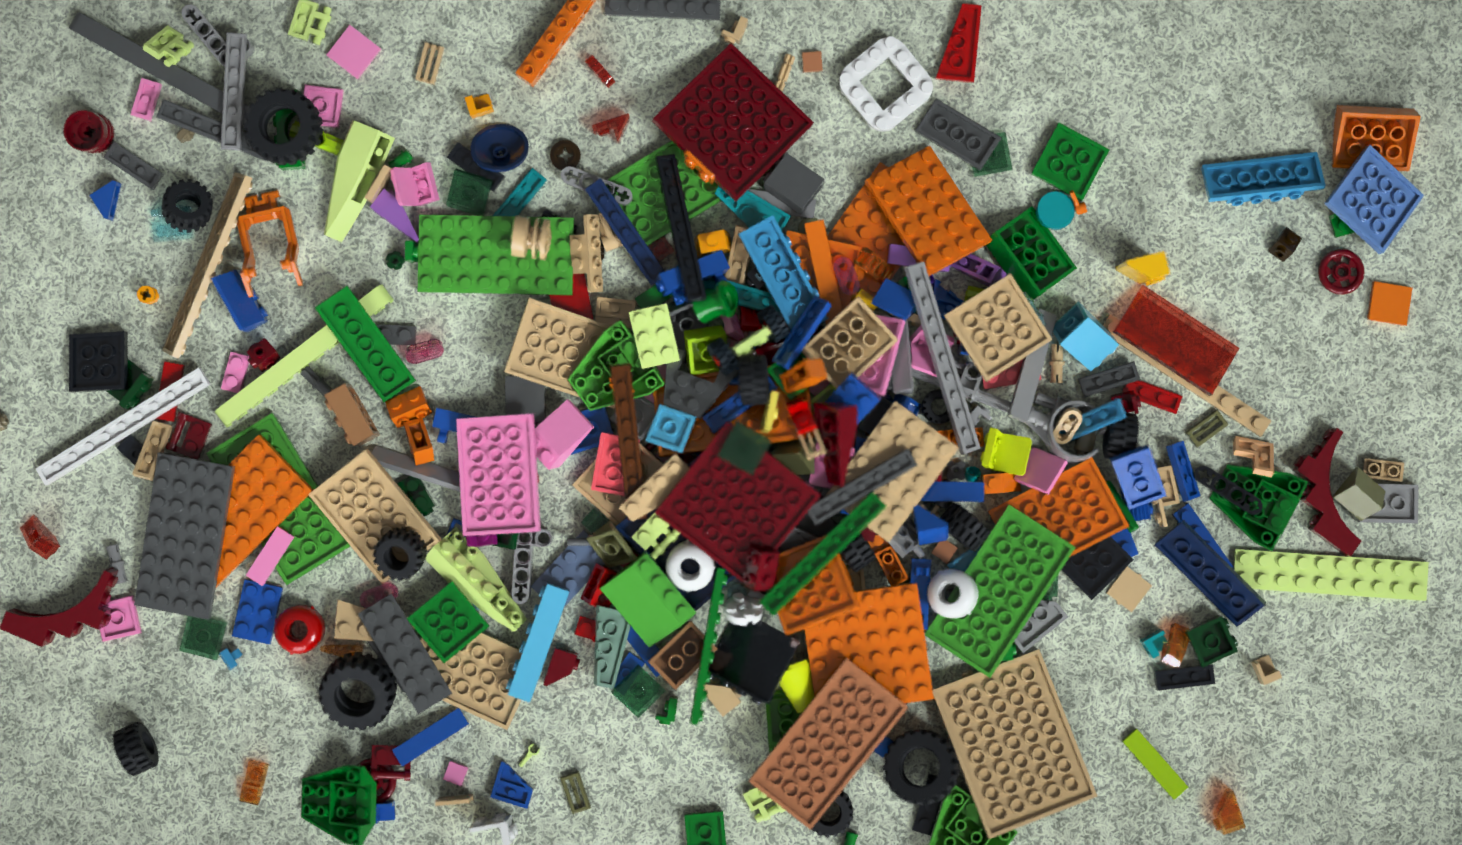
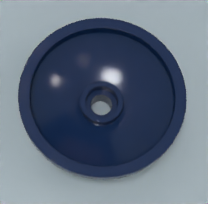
M495 124L483 128L474 136L470 150L473 160L481 168L491 172H506L524 162L529 152V144L526 135L520 129L507 124Z

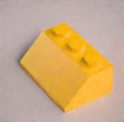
M1165 251L1131 259L1115 267L1116 271L1139 284L1145 283L1146 286L1166 280L1165 276L1170 274Z

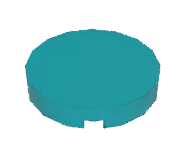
M1049 192L1038 201L1036 207L1037 219L1046 228L1051 230L1063 229L1074 218V204L1069 196L1062 192Z

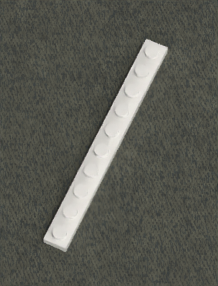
M201 368L195 369L36 468V471L45 485L53 483L211 385Z

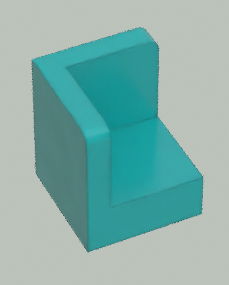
M1159 629L1140 640L1149 657L1153 659L1160 655V651L1169 647V643L1164 636V630Z

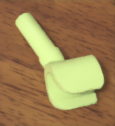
M534 743L528 747L526 756L518 764L520 767H523L533 755L539 753L540 748L536 753L530 751Z

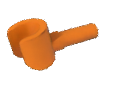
M1070 191L1076 213L1078 215L1087 213L1085 202L1079 203L1074 191Z

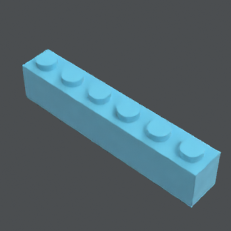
M547 583L546 587L542 586L539 594L542 600L540 605H535L532 614L535 616L534 622H529L526 634L529 635L527 642L523 641L519 650L522 653L521 659H516L513 671H516L513 679H509L506 687L509 690V696L530 703L570 590L551 583Z

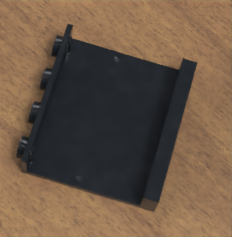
M761 620L754 624L753 621L747 622V625H737L729 622L717 646V650L714 652L713 663H709L710 679L718 678L720 680L719 684L730 688V686L736 688L734 692L743 697L747 694L751 697L750 701L761 705V703L769 705L800 641Z

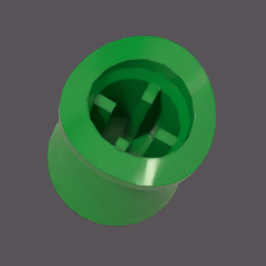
M720 281L716 283L714 288L705 289V301L693 302L696 316L702 323L707 324L721 315L723 317L727 316V318L733 317L738 307V293L731 283Z

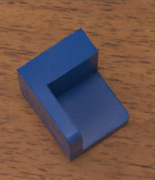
M395 800L376 803L375 824L379 821L395 820Z

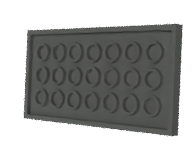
M162 452L158 453L134 605L207 620L211 619L235 466Z

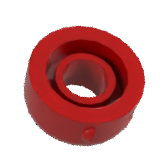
M313 605L289 607L275 619V639L284 650L290 652V655L307 653L315 649L322 642L325 635L324 619ZM297 620L303 621L308 629L307 635L301 639L295 637L291 630L292 624Z

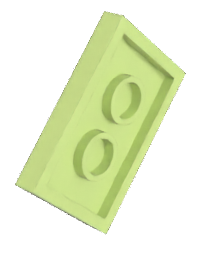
M667 303L629 311L642 369L680 361Z

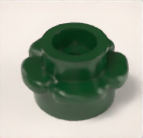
M393 251V253H389L386 257V264L390 269L399 270L405 263V258L399 251Z

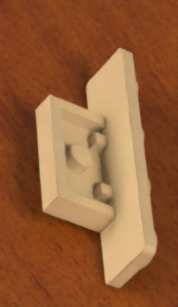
M586 214L583 216L584 234L569 235L573 274L587 273L588 292H603L598 214Z
M1172 465L1157 468L1167 495L1152 501L1157 511L1154 513L1155 521L1160 527L1168 526L1164 506L1180 503Z

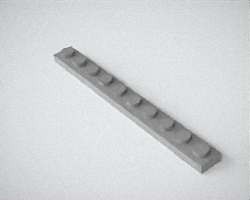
M920 262L905 267L904 270L960 454L970 453L980 449V444L925 263Z

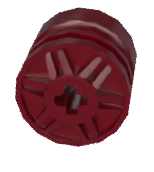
M87 110L72 113L66 119L63 127L67 143L74 149L88 153H101L107 150L115 137L114 127L107 117ZM92 129L95 130V133H92V136H90L89 133L92 132Z

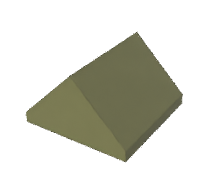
M808 438L804 439L809 453H813ZM800 440L778 442L771 452L772 456L796 475L815 474V457L808 461Z
M1356 467L1332 497L1359 521H1362L1383 509L1385 490L1359 467Z
M611 520L586 538L607 568L637 559Z

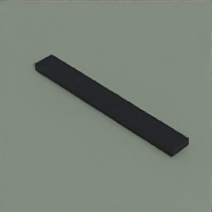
M675 154L656 156V166L686 303L705 301L704 284Z

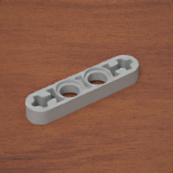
M571 166L565 167L561 172V178L564 183L583 191L586 189L582 184L585 178L593 179V183L600 179L598 176ZM573 171V175L578 178L579 174H582L579 179V185L575 184L577 182L576 179L571 178L568 181L565 173ZM601 178L605 184L611 186L612 195H614L615 187L619 188L617 193L623 194L627 192L629 199H625L624 202L621 201L620 196L615 195L619 205L626 206L632 202L633 195L628 188Z

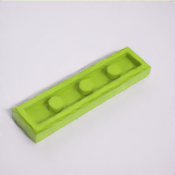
M1137 728L1122 740L1173 800L1189 788Z

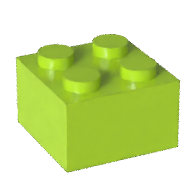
M722 325L684 331L687 367L691 375L719 371L706 346L718 338H722L727 344L726 333Z

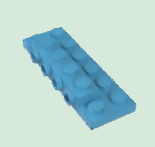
M1317 152L1205 164L1201 167L1208 202L1226 200V204L1232 203L1233 206L1242 205L1247 201H1251L1252 204H1258L1264 199L1277 202L1282 197H1289L1295 200L1300 198L1305 191L1321 190L1326 186Z
M772 215L738 235L791 332L814 295L820 296L817 289L811 287L808 281L810 280L808 272L805 269L802 270L798 254L796 252L793 253L790 246L792 243L789 237L783 235ZM825 315L820 323L829 319L828 316Z

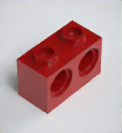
M596 563L580 599L595 607L599 605L609 608L612 603L600 590V587L618 572Z

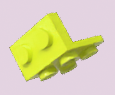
M990 428L989 433L985 436V451L982 452L980 458L982 466L991 471L1023 476L1026 472L1032 440L1028 437L1004 434L996 428Z

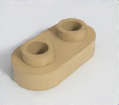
M1070 407L1062 413L1053 428V435L1057 443L1066 444L1072 439L1082 422L1080 410ZM1074 414L1075 418H1069L1068 416ZM1060 430L1066 431L1064 434L1059 433Z

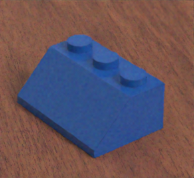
M236 269L211 278L239 330L250 332L268 322L266 318L268 313L263 305L260 306L257 302L259 296L254 289H252L254 296L248 297L240 274L241 271Z

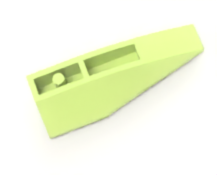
M352 120L337 156L324 235L340 242L343 241L367 201L365 195L384 165L395 138Z
M457 527L428 552L426 561L448 583L453 581L472 604L491 618L514 632L527 620L485 555L477 547L467 546L466 537L464 538L463 533Z

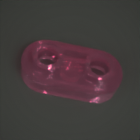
M840 257L834 262L833 266L838 283L843 293L853 295L860 287L857 273L851 259ZM841 263L847 264L846 270L840 268ZM848 281H852L854 283L853 288L847 287L846 284Z
M438 339L416 343L408 346L405 350L406 360L412 364L438 358L444 353L443 343Z
M385 583L368 589L361 594L360 603L364 608H369L388 596L385 593L386 589H391L396 599L399 594L398 588L393 583ZM369 595L374 597L372 603L367 600Z

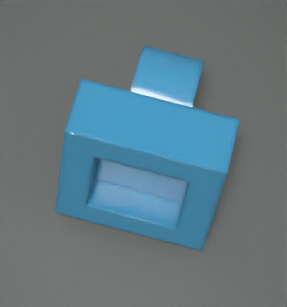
M238 648L232 653L225 649L219 655L228 669L232 670L238 665L235 660L243 654Z

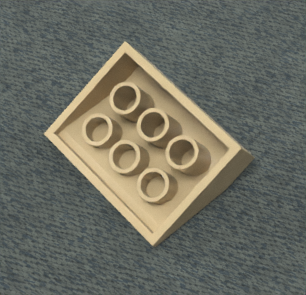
M857 296L807 342L802 352L808 359H822L828 376L827 379L837 389L851 373L859 377L890 349L898 339L865 302Z

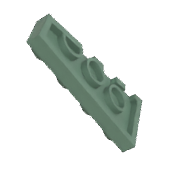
M596 605L594 685L614 689L631 625L617 609Z

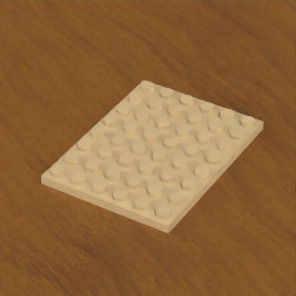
M1040 649L999 664L991 678L978 672L933 689L936 706L952 747L956 752L960 768L988 839L1097 797Z

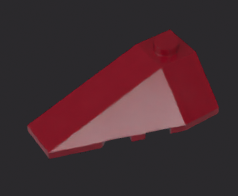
M844 402L813 403L814 422L817 429H819L821 440L826 450L823 463L828 483L840 487L844 486L857 429V405Z

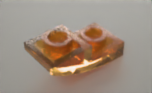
M1177 623L1171 624L1168 642L1163 644L1160 662L1176 669L1179 668L1189 643L1185 633L1189 628Z
M253 760L248 762L239 801L259 805L269 764Z

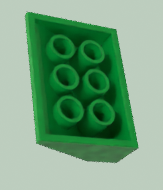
M1033 206L990 235L992 241L986 245L1006 274L1009 275L1011 273L1029 303L1077 269L1049 228L1042 226L1038 221L1036 210Z

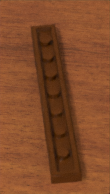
M630 363L610 365L625 500L643 484ZM647 514L643 515L642 517H640V518H638V519H645V518H647Z

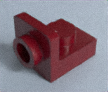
M1134 390L1111 395L1112 401L1121 399L1126 413L1134 411L1135 414H1139L1138 407H1141L1139 396H1135Z

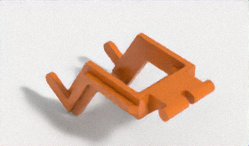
M279 190L261 193V201L258 200L257 194L245 197L246 215L238 216L237 226L244 252V261L240 274L248 297L254 296L250 282L252 277L257 276L256 262L248 230L253 224L274 219L283 221L288 241L285 260L280 261L283 270L288 269L289 273L294 272L298 286L303 285L297 266L299 245L291 210L285 206L278 207L276 198L280 197Z

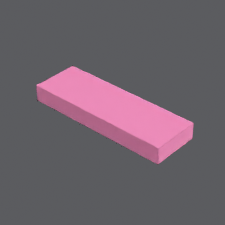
M277 526L246 576L264 586L295 536Z

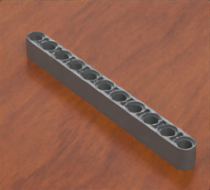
M80 12L76 13L69 26L70 30L222 114L223 91L172 64L170 67H167L164 64L165 59L161 58L158 60L144 51L140 45ZM244 104L243 123H247V119L244 118L245 112L249 113L251 110L246 104Z

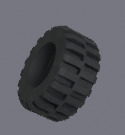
M276 87L275 91L268 89L265 90V95H257L255 97L257 101L249 104L248 107L251 110L249 113L245 112L244 118L247 119V123H243V129L247 131L245 137L250 142V147L261 157L279 165H286V163L294 165L297 164L298 160L302 162L306 160V155H312L315 152L314 146H319L321 142L318 139L319 135H323V129L320 127L323 122L322 118L318 115L320 112L300 92L290 88ZM280 110H293L300 120L297 135L288 143H274L267 133L270 118Z
M355 652L354 655L347 653L344 654L343 658L338 657L335 659L334 663H331L325 672L318 689V694L320 695L318 699L320 705H324L322 708L324 714L328 713L330 715L329 719L332 722H338V726L342 728L347 726L349 730H355V728L366 730L367 726L373 728L377 723H381L386 715L389 714L396 698L397 683L394 682L396 679L394 673H390L391 668L388 664L383 665V660L379 657L375 659L372 657V654L362 655V652ZM351 679L363 681L373 690L375 699L365 703L353 701L345 695L341 683Z
M924 729L909 730L903 735L897 736L895 741L888 746L889 750L883 758L885 759L883 770H885L886 775L884 778L889 783L890 790L895 792L898 798L911 804H933L952 792V788L956 786L958 782L957 777L960 774L959 760L950 741L941 736V734ZM919 748H925L933 752L940 766L937 778L925 786L913 784L904 773L905 758L911 751Z

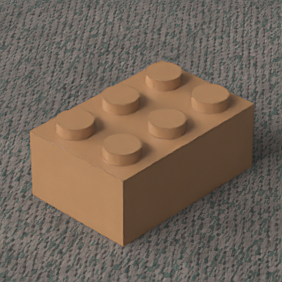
M344 383L325 394L327 399L325 404L330 411H334L336 415L334 419L340 428L343 427L346 432L344 437L348 444L362 446L380 435L352 385Z
M688 621L647 661L674 690L699 668L704 634L691 621ZM712 644L711 651L715 652L717 648Z

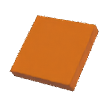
M1374 281L1372 283L1367 320L1407 326L1413 287Z

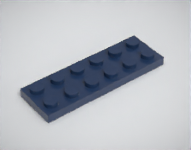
M1184 520L1156 541L1155 546L1236 627L1266 605L1267 602Z

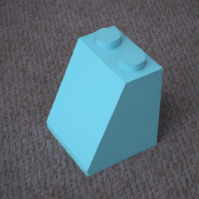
M1079 301L1055 323L1053 333L1059 344L1090 371L1098 367L1119 345L1115 337Z

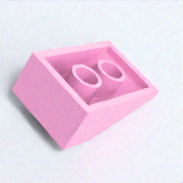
M569 399L535 428L536 457L548 470L560 467L594 428L591 422Z

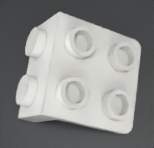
M506 813L494 815L495 818L487 819L486 816L476 818L475 822L468 828L469 832H476L500 827L503 845H511L516 835H518L517 824L513 823L512 816H506Z

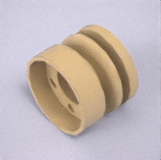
M516 215L512 232L511 255L513 257L525 258L529 249L533 259L537 258L538 251H540V260H546L552 239L550 219H544L543 226L541 227V219L537 218L534 226H531L530 217Z

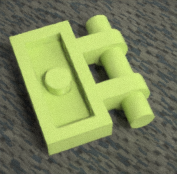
M299 0L288 35L307 42L309 35L315 36L313 44L320 46L322 39L326 35L325 28L327 22L330 23L331 20L330 13L332 9L324 6L321 13L318 12V3ZM315 18L320 19L317 29L312 28Z
M167 25L144 43L143 50L158 60L163 56L167 59L164 60V64L170 67L172 64H177L182 56H187L194 47V44L191 41L184 43V35Z
M654 512L631 538L645 551L651 545L655 550L650 555L656 560L666 552V548L672 542L675 543L680 533L675 529L671 531L668 528L669 524ZM664 533L667 537L659 543L656 539Z
M756 787L743 793L751 812L758 808L761 812L754 816L757 823L762 820L767 821L770 819V816L778 812L786 811L777 803L766 810L764 805L773 800Z

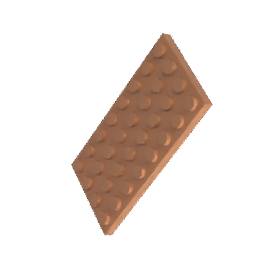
M845 658L754 772L749 782L811 830L908 709V706L848 658Z

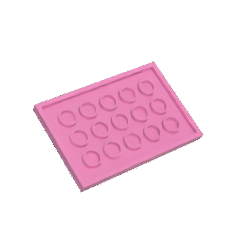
M534 414L456 419L463 536L541 531Z

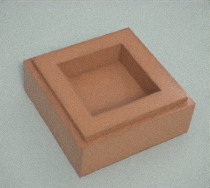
M821 51L802 53L803 73L823 71Z
M946 540L938 542L931 553L948 564L958 548Z

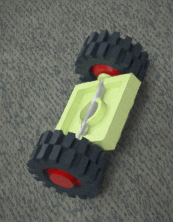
M769 305L759 311L757 318L762 328L731 348L722 338H718L706 346L715 365L725 376L738 368L736 355L740 357L752 351L751 347L753 345L755 347L766 342L768 335L775 343L789 335L790 332L786 322L783 321V317L779 315L775 307Z

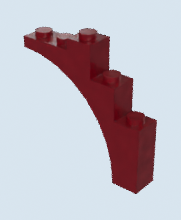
M1332 428L1323 434L1322 438L1324 440L1320 446L1316 445L1311 451L1312 457L1310 455H1303L1295 460L1293 464L1295 467L1292 471L1311 483L1310 486H1306L1300 500L1319 514H1315L1310 519L1308 529L1343 555L1351 557L1362 540L1346 526L1333 502L1329 477L1331 459L1336 445L1344 432L1338 428Z
M112 567L104 570L97 585L89 595L66 611L37 614L16 608L10 609L5 612L0 629L40 647L52 643L56 633L67 638L79 635L83 629V624L97 630L107 626L111 620L110 613L112 609L105 605L111 599L110 592L118 581L117 573L119 570Z

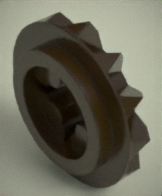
M562 140L552 147L550 159L552 164L559 170H563L568 166L575 168L580 163L581 152L574 142ZM564 148H566L568 154L574 155L568 157L567 164H565L563 158L557 157L564 153Z

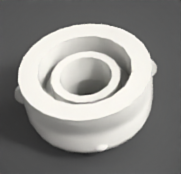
M686 540L674 546L666 560V574L674 586L689 593V591L702 589L710 582L715 570V560L691 541ZM686 558L695 559L700 567L698 572L691 575L685 573L681 568L682 561Z
M957 569L939 570L929 583L927 598L931 609L939 615L947 618H960L971 614V611L977 604L978 588L974 579L964 571ZM951 584L957 585L960 589V597L954 603H949L944 597L945 589Z

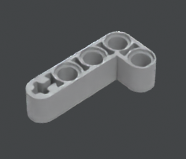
M189 4L184 6L182 9L183 19L216 59L225 67V39L195 5ZM191 12H194L196 18L199 19L197 22L191 17ZM204 26H208L209 29L207 33L202 34V28ZM248 39L246 60L255 50L253 43ZM216 41H221L220 47L214 49V43Z
M541 529L539 532H528L530 535L528 542H523L520 539L521 533H518L516 550H514L512 599L518 604L527 602L531 596L534 546L545 547L553 542V533L548 529ZM542 532L549 535L547 543H542L539 539ZM520 551L528 553L529 558L527 561L520 560ZM520 570H524L527 573V579L524 581L518 578ZM527 583V587L524 586L522 591L526 596L520 600V596H517L516 593L520 592L521 586L516 585Z

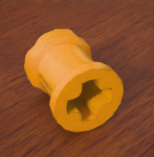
M142 286L137 291V298L143 303L153 304L158 301L159 294L157 289L153 287ZM146 292L151 294L150 298L145 296Z

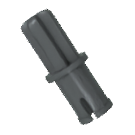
M309 366L302 370L301 375L312 385L313 389H317L324 397L325 394L333 390L324 381V377H320Z

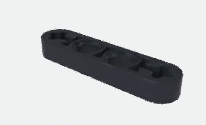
M1207 466L1196 468L1194 476L1200 484L1250 515H1258L1262 512L1263 504L1259 498ZM1207 470V475L1211 478L1213 475L1216 476L1212 480L1211 485L1207 484L1210 482L1207 478L1199 479V471L1204 472ZM1223 480L1226 483V487L1223 490H1217L1214 487L1216 481ZM1235 490H1239L1243 494L1242 499L1239 501L1231 498V494ZM1246 496L1250 497L1247 499L1249 502H1258V510L1253 509L1251 511L1250 505L1247 503L1244 506L1241 505L1245 501Z

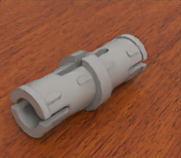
M119 545L107 546L106 550L110 564H108L109 568L112 567L119 570L116 584L127 582L128 579L124 570L125 562L124 560L122 561Z

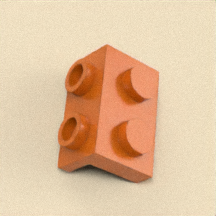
M421 386L385 401L390 418L397 428L404 427L403 422L421 417L425 418L427 415L432 414Z

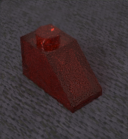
M35 515L20 527L29 549L47 560L60 547L57 538Z

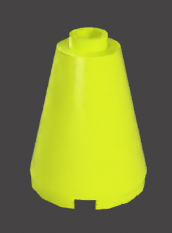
M809 659L788 666L779 684L797 713L803 712L815 697Z

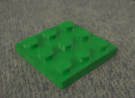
M1058 123L1031 175L1068 195L1073 190L1077 199L1083 201L1110 149Z
M453 581L407 618L443 663H446L490 626Z

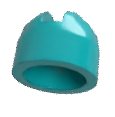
M974 466L967 467L965 480L967 482H977L981 471Z

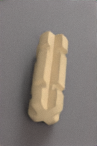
M790 54L785 55L784 63H782L777 76L778 80L775 81V85L781 91L784 90L785 82H787L792 68L791 65H793L795 57Z

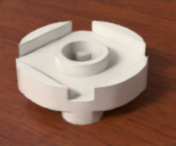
M734 593L733 597L725 601L723 613L727 615L726 619L737 625H747V622L753 621L754 624L760 621L763 608L759 602L760 599L744 596L742 593Z

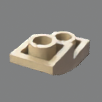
M1364 458L1363 472L1371 479L1403 481V462Z

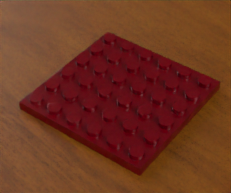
M732 43L652 119V122L683 152L688 150L715 176L714 182L735 202L814 124L800 108Z
M727 421L658 507L655 514L743 582L749 548L754 547L759 551L777 550L821 494L731 422Z

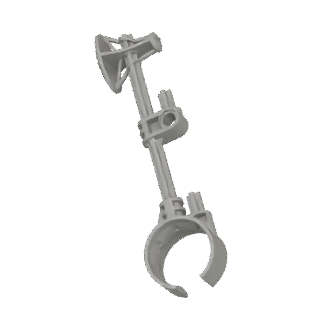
M954 360L957 372L961 375L960 382L965 398L969 400V403L978 401L1006 413L1009 412L1010 401L979 389L982 375L973 362L967 361L966 364ZM912 368L913 377L940 387L937 377ZM968 370L976 371L977 377H971L968 374ZM892 377L889 379L887 391H893ZM913 391L904 392L903 394H912ZM1037 393L1034 403L1051 409V412L1046 414L1043 413L1042 409L1038 411L1032 406L1028 422L1025 424L1044 441L1049 453L1065 459L1069 464L1082 463L1093 457L1099 451L1098 448L1082 456L1072 455L1064 451L1054 438L1053 422L1067 408L1074 407L1080 410V412L1086 413L1095 409V407L1083 401H1071L1057 396L1055 399L1042 393ZM1106 426L1098 429L1099 435H1102L1107 430Z

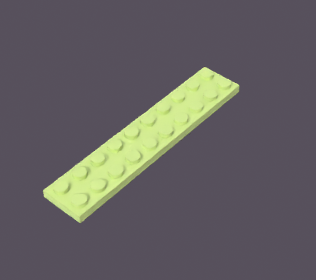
M1234 549L1233 569L1253 589L1422 601L1427 599L1429 562Z

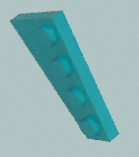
M718 186L714 193L749 228L773 215L781 231H783L791 215L750 191H747L737 202L720 186Z

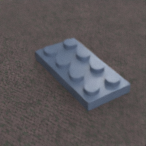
M583 530L576 538H587L589 534ZM568 546L531 585V588L540 594L542 586L546 587L547 583H551L570 590L565 603L566 606L588 582L595 564L603 566L604 562L592 546Z

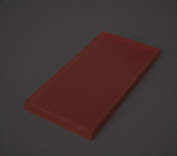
M1144 285L1139 288L1113 331L1114 334L1209 396L1214 393L1240 349Z

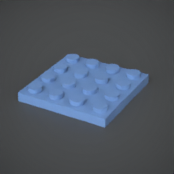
M1367 145L1324 204L1378 254H1382L1424 195L1371 145Z

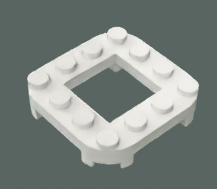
M892 36L878 40L849 63L841 72L839 79L841 93L846 96L867 122V125L876 131L892 130L922 104L926 103L933 90L929 74L900 40ZM886 59H890L912 88L886 109L882 110L861 84L860 80Z

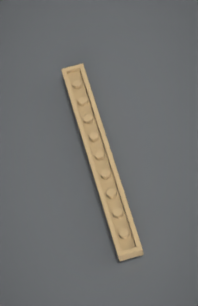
M1111 314L1103 323V326L1115 337L1119 345L1257 436L1261 437L1271 423L1270 419Z

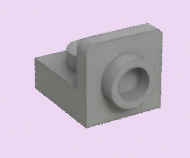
M977 405L970 411L974 427L980 421L979 415L986 421L992 419L989 415L991 412L982 405L981 407Z

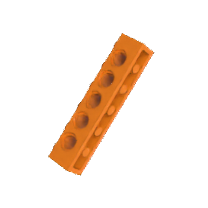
M567 0L515 72L517 77L533 88L596 0Z

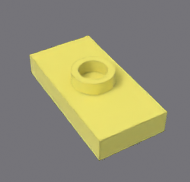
M772 391L769 393V401L765 404L760 432L767 434L770 432L773 419L776 420L778 408H776L779 392Z

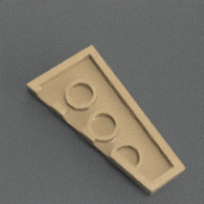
M675 453L619 506V509L633 522L658 508L690 467Z
M337 600L334 639L374 641L358 616L366 608Z

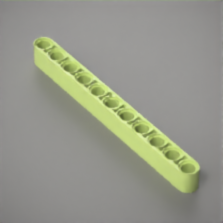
M382 284L375 287L359 300L370 316L378 314L385 308L387 303L394 301ZM328 325L324 326L216 409V415L226 428L233 425V421L239 420L246 415L250 408L254 409L263 402V398L269 397L276 392L280 385H285L293 379V375L297 372L301 373L305 367L309 366L310 362H315L323 356V352L327 349L331 350L340 343Z

